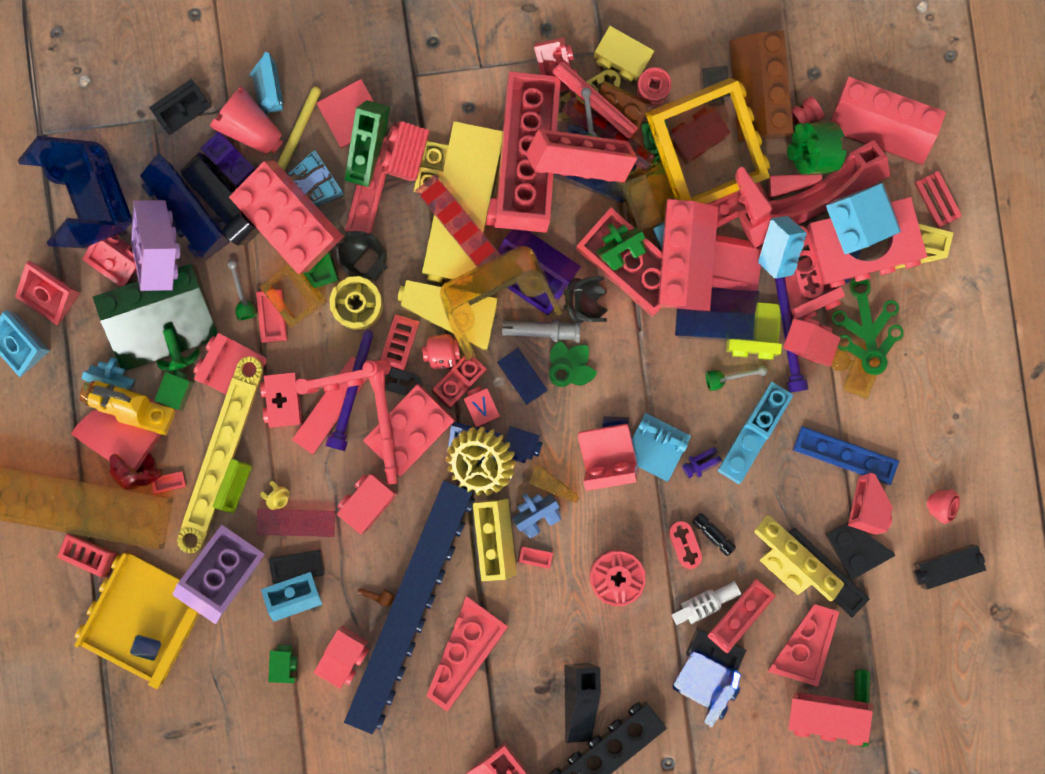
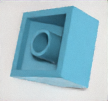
M883 183L838 198L826 206L844 254L866 248L901 232Z

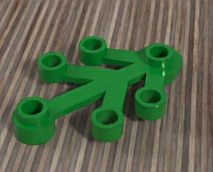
M854 278L850 283V291L858 300L862 326L847 317L843 310H837L832 314V322L835 326L844 327L863 339L866 343L867 351L854 344L851 338L845 334L839 336L841 338L840 341L847 339L849 345L846 347L838 345V349L844 352L848 351L862 360V368L866 373L880 375L888 366L886 355L895 342L903 339L904 331L901 326L892 325L888 329L887 338L878 349L876 338L889 319L899 313V305L894 300L886 301L883 305V311L875 322L872 323L867 297L871 292L870 282L868 279L856 282ZM863 285L866 289L863 293H858L856 288ZM889 305H894L896 310L890 313L886 308ZM843 315L845 318L842 322H836L835 317ZM898 329L901 334L898 337H893L891 332ZM878 359L880 364L877 367H872L870 361Z

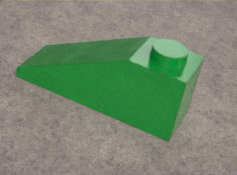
M366 100L356 108L344 181L365 187L370 186L387 131L390 106Z

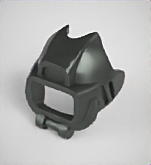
M347 231L345 240L335 245L337 261L340 267L351 277L359 276L376 281L378 275L388 268L385 265L387 258L386 250L371 233ZM371 248L378 254L379 258L366 273H361L354 265Z
M604 276L584 279L574 278L569 283L567 290H563L566 303L564 310H568L570 317L576 323H583L584 321L607 322V318L601 317L608 309L601 307L597 303V300L607 293L598 282L605 280ZM573 292L575 296V310L573 306Z

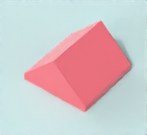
M28 261L25 265L15 298L55 325H58L80 295V292L40 265Z

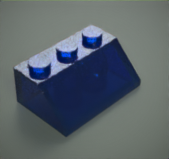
M712 288L710 311L677 309L675 336L686 339L728 341L730 339L756 341L759 291Z

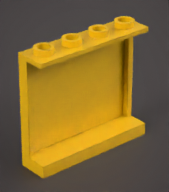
M125 552L122 556L118 555L111 566L114 571L110 579L105 578L101 584L99 592L102 594L98 601H93L87 611L89 618L85 625L81 624L75 634L77 641L74 646L77 648L82 646L149 681V686L159 689L163 686L200 613L172 595L178 582L181 580L180 578L130 552Z

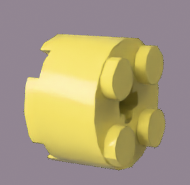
M359 276L347 277L333 288L329 298L330 310L335 319L343 326L353 330H364L372 327L381 317L383 311V298L379 289L368 279ZM356 297H359L363 305L355 310L350 303L355 301Z

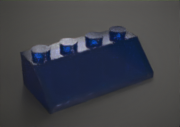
M157 154L140 175L144 181L141 186L150 197L154 195L157 200L166 201L167 210L172 211L173 221L175 222L172 227L176 228V233L180 238L185 236L191 243L187 247L194 257L198 258L200 256L206 261L228 245L230 241L172 164L163 155Z

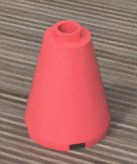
M242 86L236 90L221 109L217 118L210 124V127L266 155L269 151L274 154L283 143L280 139L282 133Z

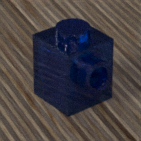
M510 426L505 443L510 442V447L507 450L515 452L512 460L525 464L527 459L532 460L533 456L538 457L543 442L538 441L540 435Z

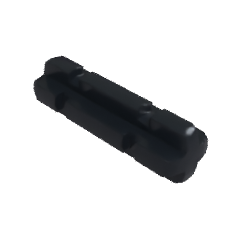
M699 513L692 523L698 529H702V533L715 546H719V550L724 555L729 556L736 546L730 540H726V536L713 523H709V519L704 514Z

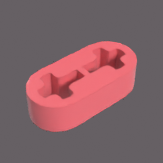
M683 521L673 523L669 529V537L678 561L685 568H696L702 561V554L691 526ZM677 526H681L682 529L687 528L688 533L684 534L687 543L683 544L680 537L674 536V533L677 532ZM686 546L689 547L691 553L697 554L693 564L683 560V557L686 556L684 549Z

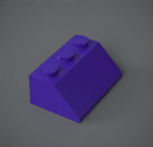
M512 229L502 242L485 273L549 316L562 297L563 290L568 288L569 283L574 279L581 266L530 231Z

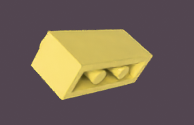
M508 498L473 503L481 580H506L517 576Z

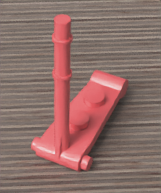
M368 360L363 364V370L321 379L307 378L297 380L295 382V390L299 394H314L319 388H324V392L340 389V384L347 383L348 387L363 385L362 380H370L376 398L381 435L380 443H382L387 485L398 483L385 394V375L391 369L389 362L386 360Z

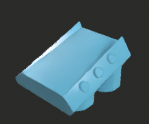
M265 52L249 76L253 77L257 104L268 115L269 113L283 111L284 109L276 63L272 59L271 54Z

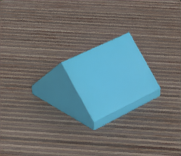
M6 310L0 316V356L21 377L49 353L50 350L17 313Z

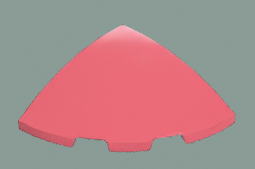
M149 399V401L152 403L163 405L161 403L155 402L153 399ZM94 410L84 417L71 432L74 437L108 461H110L109 458L112 454H118L124 463L136 472L147 454L151 453L162 436L159 433L120 423L114 415Z

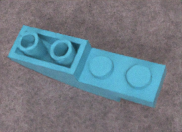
M774 382L769 384L728 449L727 455L717 470L719 473L737 484L743 481L762 446L770 437L794 396L793 394Z

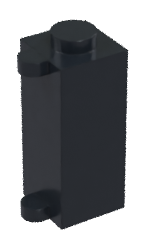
M972 544L914 563L915 570L912 573L916 584L928 590L986 571L985 559L980 552L979 546Z

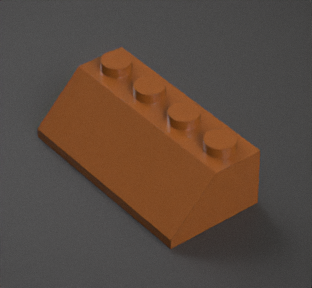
M784 30L758 32L730 40L732 78L738 80L739 83L741 82L745 88L746 97H744L746 106L750 107L754 115V121L752 122L754 130L759 133L761 140L789 138L793 134ZM736 113L738 142H746Z

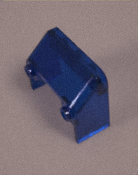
M37 136L18 159L20 165L41 166L50 182L66 185L78 219L67 218L47 241L48 246L87 248L124 232L131 225V213L108 152L101 144L93 141Z

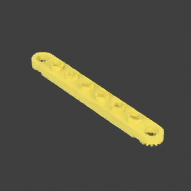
M245 357L238 362L178 535V546L185 553L191 554L201 550L208 535L216 508L212 507L229 462L231 458L234 459L263 375V365L255 357ZM248 362L256 365L257 372L253 377H247L243 372V367ZM188 533L197 536L198 543L195 547L186 545L185 536Z

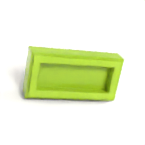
M231 458L212 507L221 511L235 513L252 465Z

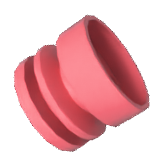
M609 550L600 554L593 561L589 572L590 584L596 596L604 603L612 606H625L634 602L642 594L646 584L645 571L641 562L631 553L623 550ZM617 571H621V576L625 577V580L620 581L619 585H615L614 580L611 579V575H616Z

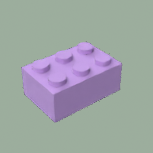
M134 200L131 246L140 291L172 290L173 279L178 278V267L175 264V259L180 257L179 243H175L176 228L171 227L173 223L172 211L167 210L165 200Z
M221 525L178 582L172 595L216 624L258 567L265 554Z

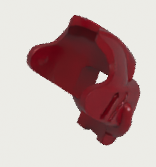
M150 453L147 454L137 472L127 466L118 454H112L109 458L111 467L109 473L113 480L125 490L150 485L162 476V470L157 469L156 462Z

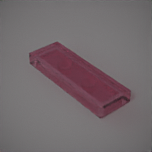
M257 509L256 535L335 537L336 511Z

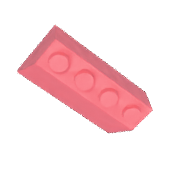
M848 77L843 83L829 122H835L839 125L846 138L863 144H868L875 140L882 151L923 165L938 136L946 111Z
M667 200L658 307L710 311L718 207L695 201Z

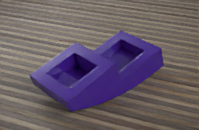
M217 132L200 148L237 187L256 170L220 132Z

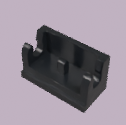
M190 79L149 108L163 129L171 135L212 106L197 84Z
M696 628L686 655L733 675L737 673L747 650L735 644L726 653L707 637L709 633Z

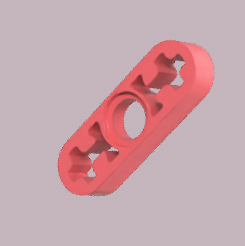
M800 226L807 233L803 249L808 247L809 251L803 250L799 255L800 257H809L812 265L808 270H802L797 265L795 278L801 296L807 300H814L821 295L824 285L810 234L805 227ZM813 271L815 272V275L810 277L812 284H817L818 286L814 291L815 294L805 291L804 287L808 285L807 277L801 279L800 275H808Z

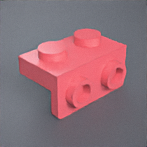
M565 37L534 44L541 75L555 76L553 70L560 62H564L571 68L570 61L574 60L572 46H566ZM560 81V92L570 90V93L574 94L567 85Z

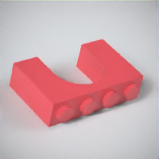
M911 197L890 202L901 232L889 237L886 251L879 259L874 261H862L854 258L849 253L844 254L831 218L813 222L806 226L810 234L824 286L830 284L832 289L846 285L845 280L855 278V281L859 282L870 279V273L880 271L881 275L896 272L895 267L905 265V268L909 269L921 265L920 260L927 258Z

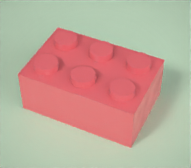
M417 384L388 414L391 437L393 439L395 467H397L396 473L401 477L457 420L420 384ZM378 424L363 441L384 461Z
M795 692L792 698L788 730L794 731L796 736L810 737V734L821 735L820 739L836 741L837 738L847 739L848 744L863 746V742L869 743L874 704Z

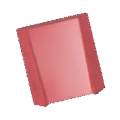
M716 235L712 287L715 289L725 288L757 294L761 264L758 261L763 244L754 248L748 240Z

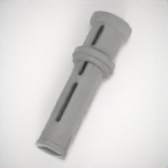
M503 319V327H514L513 329L503 328V336L550 337L554 342L563 339L575 340V343H580L581 323L560 322L559 319L552 320V322Z

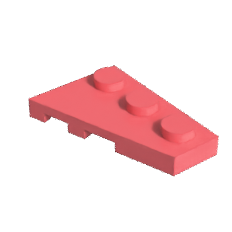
M814 604L770 666L768 672L818 687L840 611Z

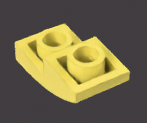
M427 140L414 192L423 193L438 180L441 183L448 144Z

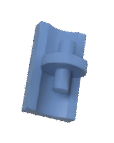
M527 493L522 494L525 502L517 506L520 513L512 517L520 532L523 531L529 538L539 534L541 530L536 522L545 517L549 525H554L561 520L558 510L560 507L552 494L542 498L539 493L532 498Z

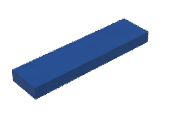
M803 426L800 427L793 447L795 452L860 475L873 473L880 482L888 485L892 484L899 464V460Z

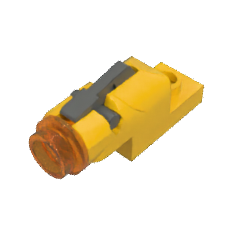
M86 381L80 391V401L85 402L86 406L114 415L120 423L165 436L176 414L173 408L152 403L145 395L100 381Z

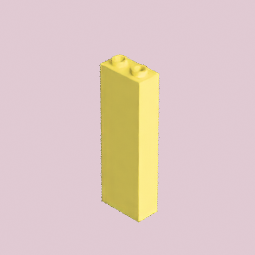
M453 122L441 184L446 191L437 199L422 271L423 275L428 276V281L442 283L443 279L453 281V286L467 288L468 284L474 285L478 265L469 255L479 248L483 242L490 199L492 198L501 156L503 131ZM455 200L463 211L444 225L437 214ZM472 221L479 231L460 245L453 234Z

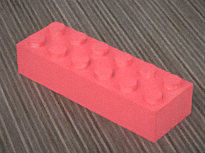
M509 71L495 227L547 233L551 214L554 173L534 171L526 152L538 129L557 131L561 80L556 76Z

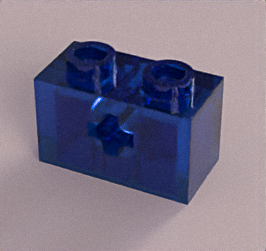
M519 348L497 362L526 406L548 392V389Z

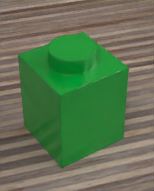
M174 370L173 374L165 372L154 401L183 411L194 382L187 380L189 375L177 370Z

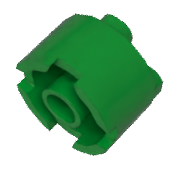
M835 122L797 124L791 145L787 147L788 159L793 160L796 169L802 175L830 174L833 171H839L846 156V150H842L841 137H845L842 129Z

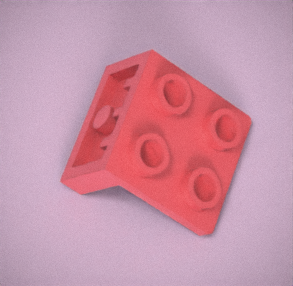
M628 424L578 432V440L586 470L583 480L585 491L637 482L639 469Z

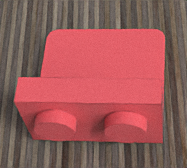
M808 257L797 262L800 269L808 270L811 268L812 262ZM813 271L808 275H800L801 279L807 277L808 285L804 287L805 291L815 294L814 291L818 286L817 284L813 285L810 279L811 275H815V272ZM795 274L785 277L793 319L802 318L804 321L805 317L813 318L817 316L816 310L825 306L828 311L840 305L839 299L845 297L841 287L831 289L830 284L824 286L823 292L818 298L807 300L799 292Z
M218 333L216 337L212 336L206 346L208 353L205 359L198 361L194 369L196 374L194 379L226 395L237 364L241 359L255 357L261 361L263 368L266 365L267 359ZM251 362L246 363L243 367L244 374L247 377H253L257 372L256 365Z

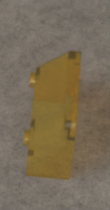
M527 246L517 247L442 286L440 299L449 325L467 361L476 356L464 333L470 330L475 323V315L470 307L471 305L518 283L521 291L529 297H536L546 292L557 316L564 312L535 252Z

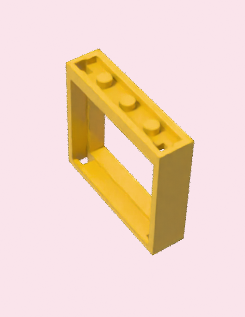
M728 78L645 113L675 200L708 204L739 191L736 179L690 197L664 121L667 118L728 93L731 95L755 171L748 174L755 183L770 178L767 170L770 169L769 161L765 155H762L760 149L762 140L752 124L754 115L750 107L746 106L744 100L746 91L743 84L739 83L738 80Z

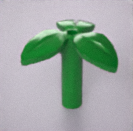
M168 328L162 331L172 361L157 360L159 369L164 371L179 370L192 364L200 354L199 348L188 357L181 356L173 329Z

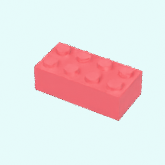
M275 160L264 161L229 196L234 204L298 274L309 272L344 237Z
M610 208L576 246V250L653 317L661 308L658 307L662 252L645 238L643 242L646 253L634 258L630 251L626 249L620 253L625 264L617 270H612L606 262L599 258L595 251L606 245L602 237L610 233L607 225L612 223L616 229L625 225L628 231L634 227L615 210Z

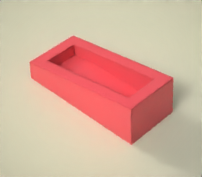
M183 471L163 475L152 483L154 494L186 487Z
M520 546L517 562L550 569L553 553Z

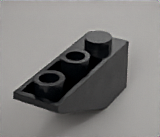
M590 663L564 665L565 743L590 741L601 695V667Z

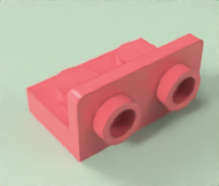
M104 230L94 236L82 259L120 287L130 284L137 272L132 246L123 241L117 233L109 230Z

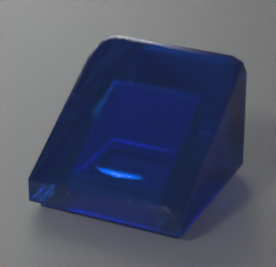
M136 635L130 654L153 661L158 654L161 643L158 640Z

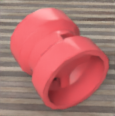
M812 96L805 99L801 107L794 106L791 108L792 121L795 125L812 123L813 121L818 122L824 118L822 108Z

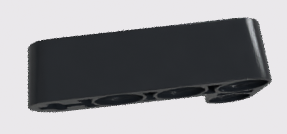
M198 152L180 171L182 176L226 224L222 229L224 235L235 245L248 244L260 231L229 198L236 188L208 157Z

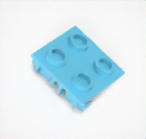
M645 413L632 438L638 467L668 482L682 453L686 450L691 436Z

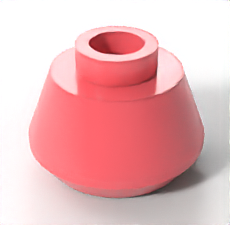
M953 489L938 490L931 494L927 501V508L930 514L943 524L954 520L960 506V497Z

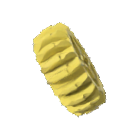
M484 426L480 427L478 431L475 427L470 428L468 432L466 430L462 431L459 436L452 440V444L448 447L447 451L449 455L446 457V462L450 463L447 471L454 472L452 480L458 479L460 481L459 487L465 485L468 492L475 490L477 496L482 495L483 492L488 496L493 492L501 491L510 482L509 478H512L514 475L513 468L516 465V461L512 460L515 452L507 450L510 447V442L503 443V435L494 436V429L486 433ZM485 456V459L482 461L483 463H481L479 466H476L479 460H481V458Z

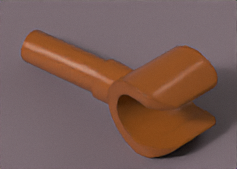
M361 588L358 590L359 595L373 599L382 606H390L396 597L385 589L380 596Z

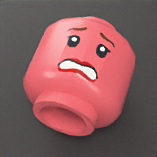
M450 334L431 336L427 339V346H422L424 362L429 361L433 369L454 367L456 360H460L458 339L454 340Z

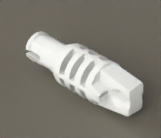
M735 581L715 591L709 589L681 603L683 609L672 614V618L676 625L686 620L693 624L719 611L722 608V604L741 596V592Z

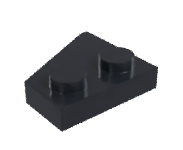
M849 522L825 534L850 580L859 577L895 556L894 552L860 529L848 526Z

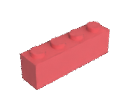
M544 129L537 130L526 152L534 171L556 173L563 176H579L586 179H603L609 182H625L637 160V156L628 141Z

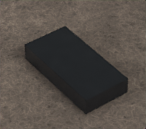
M321 549L269 558L273 584L311 572L313 577L325 575Z

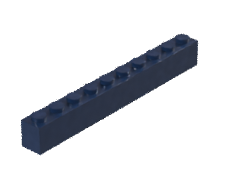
M443 480L344 721L345 724L372 735L375 729L381 730L386 715L382 714L386 704L391 706L396 691L392 690L396 680L401 681L406 667L402 666L405 656L411 657L416 643L412 642L415 632L421 633L426 621L422 615L425 608L431 609L436 595L432 593L435 583L440 585L446 571L442 569L445 559L450 561L456 547L451 544L455 535L460 537L466 523L461 520L465 511L470 513L475 502V498L471 497L473 492H468L465 488Z

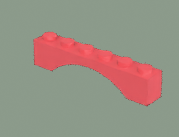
M875 140L856 149L846 158L839 171H834L810 189L785 199L768 201L772 206L770 214L754 225L750 221L747 209L742 210L738 213L744 234L754 248L764 244L771 218L789 216L799 225L827 210L826 206L834 200L866 189L889 177L890 170L886 154Z

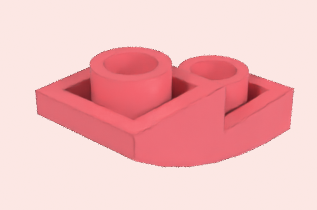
M468 351L431 392L450 409L483 375L487 368Z

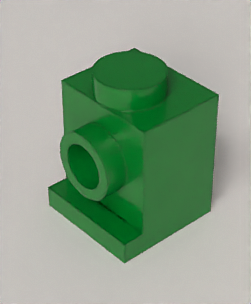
M277 644V649L273 648L270 650L268 682L294 684L297 681L298 675H293V672L297 671L298 656H293V645Z

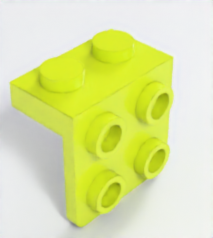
M732 301L729 307L726 351L733 352L732 356L748 357L749 353L758 354L759 359L774 360V356L780 355L782 344H779L781 321L779 305Z

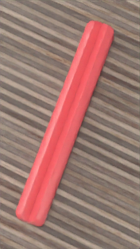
M560 62L554 68L553 74L582 100H584V97L581 95V90L585 87L591 90V96L589 97L590 106L623 136L629 139L637 131V126L564 62Z

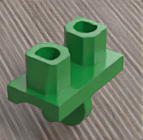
M611 223L607 225L610 233L602 237L606 245L595 250L599 258L606 262L612 270H617L625 264L620 255L624 250L628 249L634 258L646 253L643 242L645 236L637 227L628 231L625 225L616 229Z

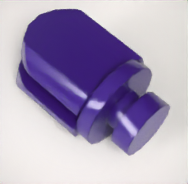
M716 447L710 448L695 457H688L689 464L681 465L688 479L693 477V473L698 478L701 477L703 472L723 461L721 456H718L698 466L700 462L718 452Z

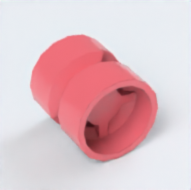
M652 67L646 69L638 80L636 95L650 102L649 107L662 105L671 90L669 74L661 68Z

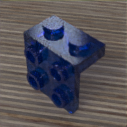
M694 650L675 679L672 687L680 694L706 707L707 711L703 723L713 727L717 719L723 720L729 708L727 706L729 700L734 702L741 689L737 686L741 673L699 650Z

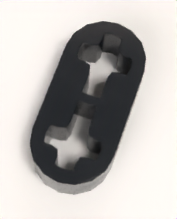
M391 368L390 376L398 380L397 383L388 382L385 390L407 395L409 393L407 392V387L399 384L400 379L409 381L410 377H413L416 384L422 386L423 383L416 374Z

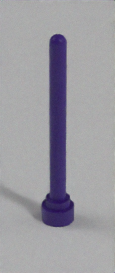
M785 277L775 278L786 341L792 324L786 280ZM787 350L791 375L788 377L789 382H786L788 392L808 390L807 379H804V374L801 375L798 355Z
M370 329L363 332L352 372L363 370V364L366 362L373 338V331ZM359 386L347 387L335 432L328 436L325 446L341 451L346 450L348 441H346L347 436L345 432Z

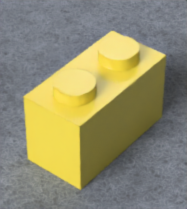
M609 26L594 52V58L597 59L596 63L607 70L611 67L619 72L618 75L628 82L634 80L638 83L641 74L645 71L653 57L654 50Z

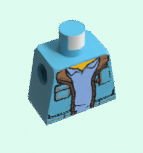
M315 150L288 174L316 207L344 195Z

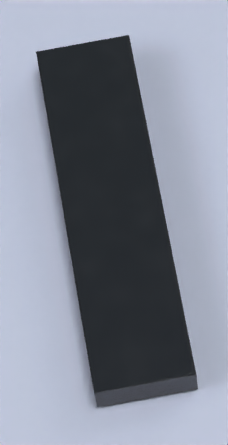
M793 527L788 533L844 583V586L833 601L853 618L870 599Z

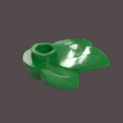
M559 341L551 349L549 357L552 366L549 369V379L555 386L565 387L570 383L582 386L595 378L597 372L593 368L586 366L589 357V347L587 345H577L568 350L564 343ZM562 369L566 372L564 379L557 377L556 373L558 370Z

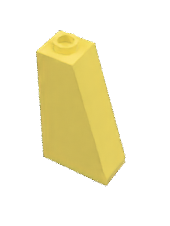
M406 280L405 286H400L398 301H402V308L470 344L488 351L498 303L497 298Z

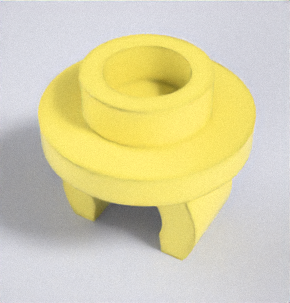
M271 481L269 484L273 487V491L270 495L262 491L261 497L266 500V505L271 510L281 509L288 502L289 491L285 487H281Z

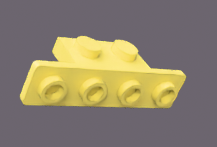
M766 515L754 530L771 547L762 556L760 561L797 595L810 585H813L829 601L834 600L844 586V583L770 515Z

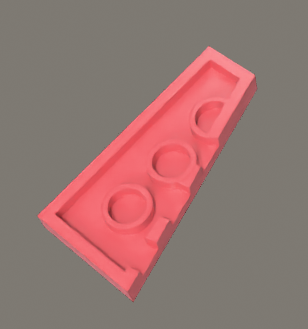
M468 596L464 600L462 610L456 620L454 630L427 693L429 699L447 712L509 627Z

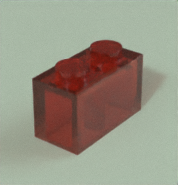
M714 107L708 111L706 108L701 109L692 116L694 118L692 122L687 125L682 122L671 130L673 133L670 136L672 145L685 165L730 135V130Z

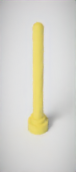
M319 87L311 89L280 156L278 165L284 171L290 162L321 94Z

